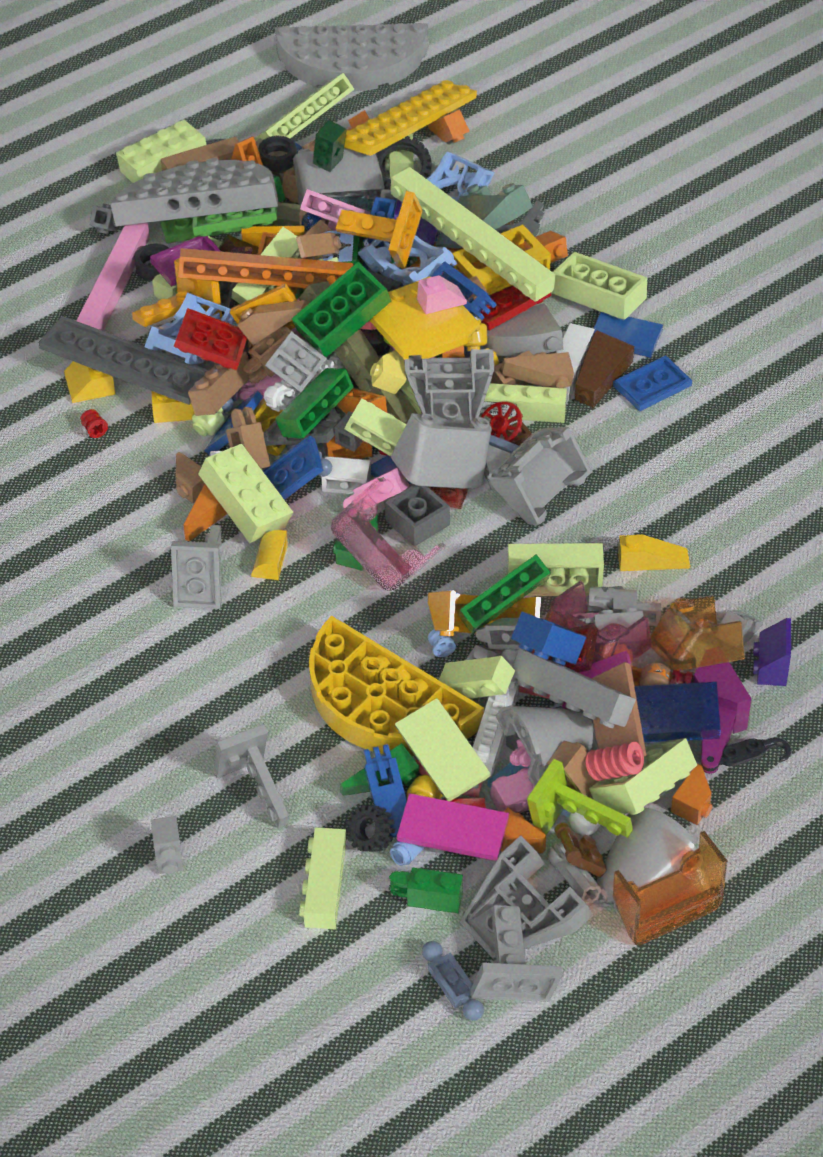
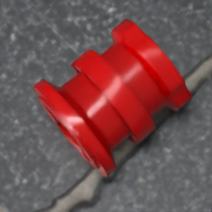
M89 409L82 413L80 417L81 424L85 427L90 437L99 438L106 433L108 423L95 409Z

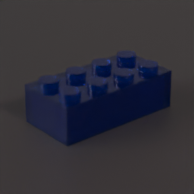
M717 682L634 686L644 743L686 738V740L720 739L721 726Z

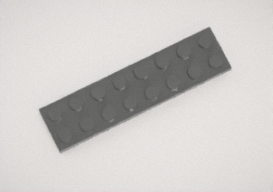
M64 316L38 342L39 349L188 405L191 404L188 391L195 385L196 381L205 375V372L209 371Z

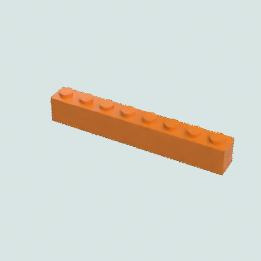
M180 248L178 277L281 286L286 283L288 287L307 288L309 284L326 281L330 285L333 284L353 266V263Z

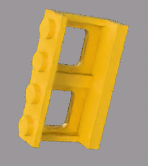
M524 225L501 233V235L516 246L524 243L525 240L532 248L524 252L550 270L551 253ZM464 249L452 253L457 263L453 268L460 269L468 278L477 276L487 290L488 295L512 286L488 266L476 269L471 263L478 261V259Z

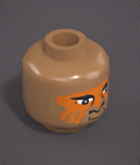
M661 663L646 665L641 672L639 689L642 694L659 699L667 696L672 679L671 670Z

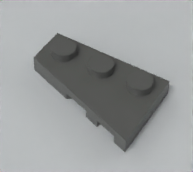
M275 420L264 432L265 445L299 444L309 435L315 438L316 443H328L335 435L334 427L338 422L321 420L302 439L283 437Z

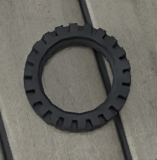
M406 136L376 153L385 190H391V180L383 173L382 163L384 158L393 151L405 150L417 155L422 166L419 174L426 179L431 176V156L428 149L424 148V144L422 142L418 143V139L413 138L410 140V136Z

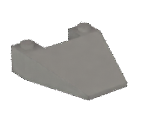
M522 836L517 838L501 853L460 920L463 927L493 959L496 958L491 912L494 905L519 906L524 949L575 933L594 916L588 905L571 887L549 904L527 881L545 863Z

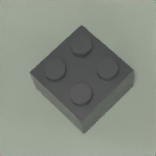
M412 485L385 502V521L415 547L450 525V506L427 486Z

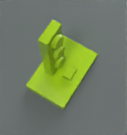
M556 759L552 760L527 797L533 826L540 828L545 835L548 834L563 809L570 813L576 812L584 816L592 824L599 823L605 826L614 835L621 834L628 838L633 830L630 817L569 788L563 763Z

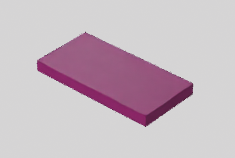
M409 793L397 834V841L497 861L509 813Z

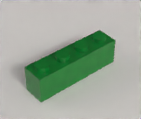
M325 368L275 418L283 437L303 439L354 388L346 369Z
M535 554L461 608L458 616L473 635L477 632L476 630L487 625L547 581L551 572L538 555Z

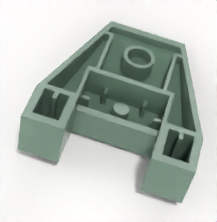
M514 183L505 185L502 188L503 191L497 195H491L487 186L474 184L466 189L467 191L460 195L457 201L493 229H497L518 218L533 207L524 185H514ZM441 232L435 243L436 247L462 248L443 232Z

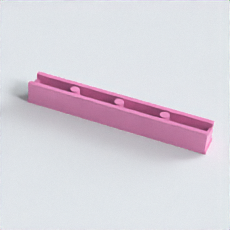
M148 222L124 226L77 319L78 322L104 331L135 268L134 256L141 247L147 244L150 238Z

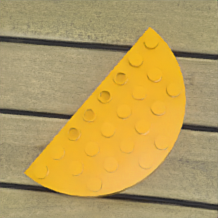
M332 615L316 635V640L313 648L310 650L309 657L312 698L323 720L345 740L361 748L369 749V751H373V747L378 746L380 754H384L383 745L388 744L391 751L402 743L410 755L415 756L397 730L395 723L436 698L466 739L478 732L484 714V707Z

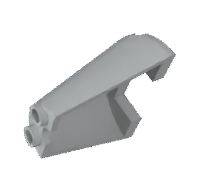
M506 706L502 707L497 713L496 719L506 737L517 733L531 758L527 776L533 787L536 786L548 768L547 762L563 741L574 744L578 742L585 746L588 752L598 749L593 719L583 716V710L576 712L571 709Z
M644 808L642 812L635 815H630V813L626 815L631 818L633 830L628 838L621 834L616 836L604 863L607 870L602 877L598 876L596 883L602 890L598 900L601 902H613L614 908L619 914L626 915L632 920L694 885L709 874L703 850L697 851L693 845L695 840L693 836L671 817L650 808Z

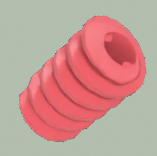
M624 743L621 746L614 745L604 749L599 748L596 751L590 750L587 753L585 764L589 775L594 780L603 781L605 779L638 774L643 768L644 754L639 743Z

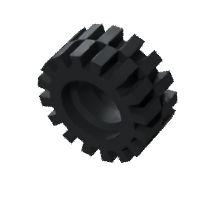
M362 805L355 808V812L349 814L352 820L346 821V824L350 825V828L346 829V833H350L347 839L353 842L351 846L365 852L382 851V848H387L389 844L386 841H392L394 838L390 836V833H395V829L391 828V825L395 823L394 820L389 819L392 816L390 812H385L387 809L380 806ZM369 819H372L375 823V833L372 838H368L365 832V826Z

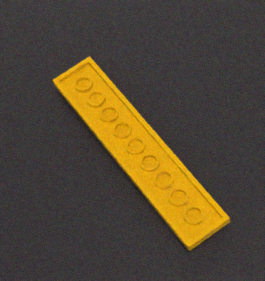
M443 80L426 91H422L407 101L401 102L388 111L356 126V128L346 131L344 148L372 156L476 99L477 91L470 89L467 85L459 86L453 84L452 81Z

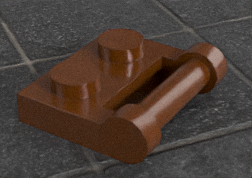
M567 823L557 824L555 833L565 848L567 862L602 877L607 869L602 860L603 857L597 849L595 840L588 835L582 836L571 831Z

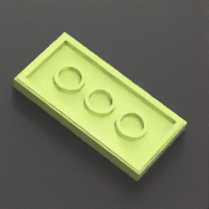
M437 698L395 723L397 730L446 801L455 799L491 777L484 763Z

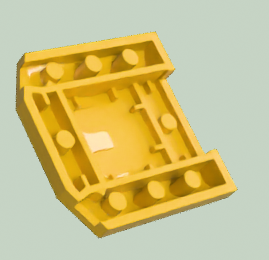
M419 281L388 292L391 302L369 320L403 359H409V355H420L421 359L437 356L467 344L471 340V335L475 331L478 332L480 330V323L463 305L425 314L417 301Z

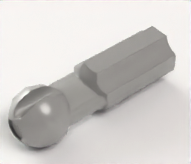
M562 843L555 844L548 854L550 863L558 869L570 887L585 903L596 901L602 891L587 870L585 871L567 862L565 848Z

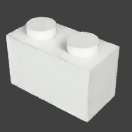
M325 457V459L331 462L332 471L328 476H321L323 492L354 494L353 489L370 481V460Z

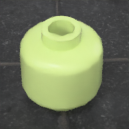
M221 408L215 415L195 416L194 414L192 416L194 430L205 437L216 434L225 422V417L222 414L224 412Z

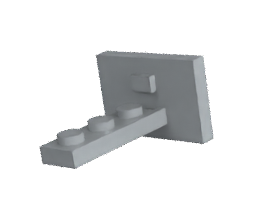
M221 525L211 526L210 533L205 535V543L172 541L171 559L174 607L221 608Z
M263 724L217 741L213 769L216 777L219 778L247 767L250 777H255L258 783L256 789L260 799H265L268 805L266 811L270 821H275L278 828L286 826L289 814L263 760L268 736L265 725Z
M494 905L491 912L497 963H482L470 989L471 999L549 1002L563 976L562 966L526 965L519 906Z

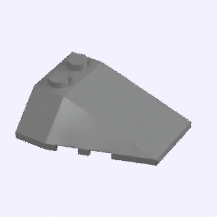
M493 349L471 350L470 358L421 359L420 355H409V359H404L405 374L421 413L432 415L439 426L470 428L469 423L471 419L480 416L494 372Z

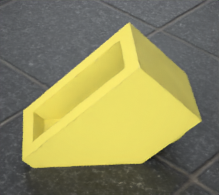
M396 350L383 355L377 363L373 364L370 370L372 386L396 394L406 382L404 359Z

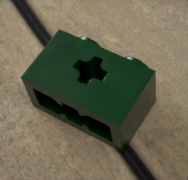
M331 120L324 124L315 136L313 164L328 172H331L343 159L346 128Z

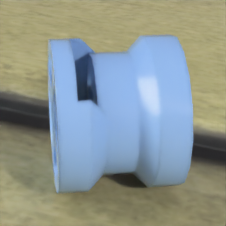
M434 629L428 635V641L433 646L432 651L434 655L446 657L452 654L456 649V644L451 638L452 636H439L440 631H435Z

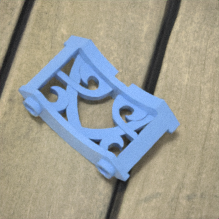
M447 151L437 169L427 180L439 189L458 184L459 196L451 197L458 201L460 195L467 191L462 189L463 184L465 188L474 184L488 187L495 172ZM456 161L465 164L462 174H459L458 165L455 170L451 171ZM468 166L477 170V172H468Z
M416 235L409 256L419 257L420 267H410L402 270L396 266L395 262L391 264L392 256L388 250L390 243L387 241H383L385 247L375 248L382 241L375 239L358 252L373 272H380L383 276L401 282L404 286L431 276L444 261L452 267L457 264L453 254L446 247L429 245Z
M187 293L183 304L174 316L176 320L171 324L167 322L159 327L152 326L145 347L156 351L166 350L184 357L187 364H199L206 360L173 347L187 308L219 320L220 313L213 314L217 310L225 312L221 321L237 326V323L230 314V308ZM202 304L210 306L207 312L201 307Z

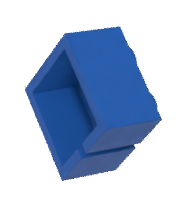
M521 612L511 639L519 642V648L532 652L534 649V655L544 659L552 656L551 660L561 665H565L566 661L576 665L586 637L556 623Z

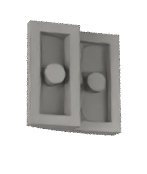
M291 331L265 366L301 393L327 358Z

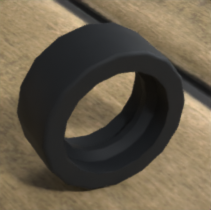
M278 135L264 139L258 147L262 165L274 172L286 171L294 166L293 158L297 154L295 142L288 137ZM274 151H283L287 153L282 156L268 155L269 153Z
M157 243L148 244L136 252L134 256L136 273L140 278L152 281L155 276L160 274L154 266L144 263L150 260V256L169 249L168 246Z

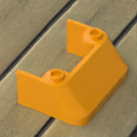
M455 591L428 593V606L435 631H440L439 636H454V632L471 633L458 615L461 608L479 595L455 594ZM541 597L522 598L489 623L500 618H519L521 612L540 618Z

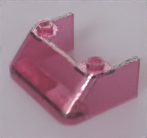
M381 477L371 483L333 519L331 531L384 590L392 591L399 588L421 570L446 545L444 543L436 545L425 556L416 549L407 550L401 556L396 553L369 523L378 512V506L371 498V495L387 481L384 477Z
M582 581L577 582L551 602L545 618L547 621L556 623L586 637L576 665L567 661L565 665L574 670L627 651L630 656V662H633L652 647L649 621L646 616H643L628 628L617 623H611L601 630L574 617V614L588 612L584 583Z

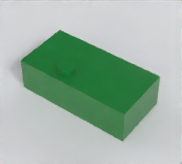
M357 262L292 318V321L297 331L319 353L327 357L391 302L387 289Z

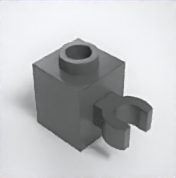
M349 411L342 420L338 415L331 413L326 420L338 422L334 427L335 443L355 451L364 440L344 429L353 412Z

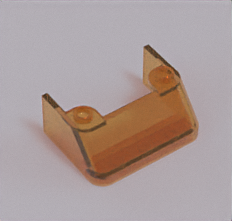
M713 595L694 599H675L649 636L651 648L672 670H687L745 659L741 621L717 625L715 597Z
M705 831L700 833L699 849L688 851L683 855L680 870L638 888L635 882L626 881L619 870L614 872L613 899L628 936L635 945H643L715 911L722 904L727 859Z

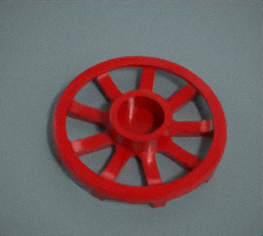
M497 402L488 407L481 415L482 418L487 416L491 419L489 423L492 428L491 435L496 433L495 437L500 438V435L503 434L505 441L511 442L522 431L523 414L511 402ZM502 405H508L509 409L503 416ZM497 406V415L492 416L490 413H488L491 409ZM515 410L517 415L508 419L512 411ZM518 420L516 427L509 425L510 423ZM506 430H512L514 432L510 437H508Z

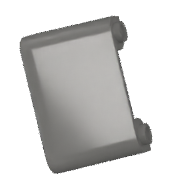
M309 149L299 150L298 154L293 158L299 205H302L307 189L331 198L361 196V199L368 195L369 201L380 197L381 191L384 189V182L376 153L370 156L354 150L344 149L343 159L331 172L313 164L314 151Z
M412 413L391 455V459L404 477L414 485L478 489L484 479L492 428L488 420L482 417L471 419L469 423L470 428L439 426L430 414Z
M557 427L543 428L534 432L500 463L487 478L491 486L527 524L536 526L544 522L547 512L543 507L566 485L579 486L583 484L586 480L585 478L592 471L570 428Z

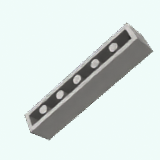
M521 648L512 666L515 670L513 678L518 680L516 684L530 689L532 686L534 687L533 692L545 697L549 694V700L563 705V702H566L565 707L573 711L580 712L581 709L583 710L582 715L590 719L597 720V717L601 718L599 723L610 728H614L615 724L622 727L626 726L636 701L633 697Z

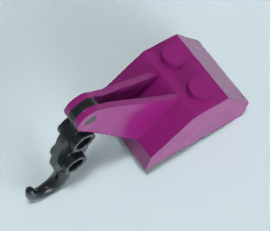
M720 646L706 649L694 673L693 685H691L692 696L691 701H689V707L695 709L702 717L701 765L704 772L712 774L718 770L720 765L734 767L762 757L770 748L781 747L785 750L784 756L780 757L781 762L788 760L792 749L790 744L782 738H751L727 746L732 733L735 734L747 730L751 697Z

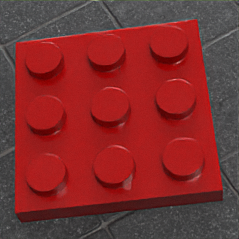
M187 308L173 347L178 348L182 352L197 355L203 360L221 364L224 368L237 371L247 337L237 326Z

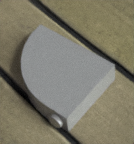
M546 304L535 305L494 329L487 330V344L480 346V349H493L497 356L515 357L530 350L532 355L541 352L564 350L562 329Z

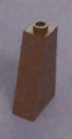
M597 330L594 333L575 384V400L594 408L613 386L614 380L620 378L633 363L634 346Z

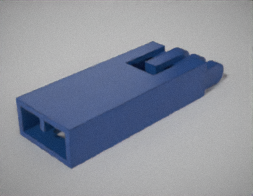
M445 261L431 275V277L439 275L458 286L465 299L468 300L463 306L481 321L485 318L480 313L481 311L487 315L491 312L486 305L488 304L492 308L497 305L487 292ZM474 294L477 298L474 299L471 295Z
M388 744L383 745L385 755L380 754L378 746L373 747L375 755L373 758H371L369 749H363L366 761L364 770L373 806L383 807L387 809L385 812H390L392 816L389 819L394 820L395 823L391 825V828L395 829V833H390V836L396 838L407 803L396 757H391ZM376 771L380 772L381 781L389 778L390 784L379 787Z

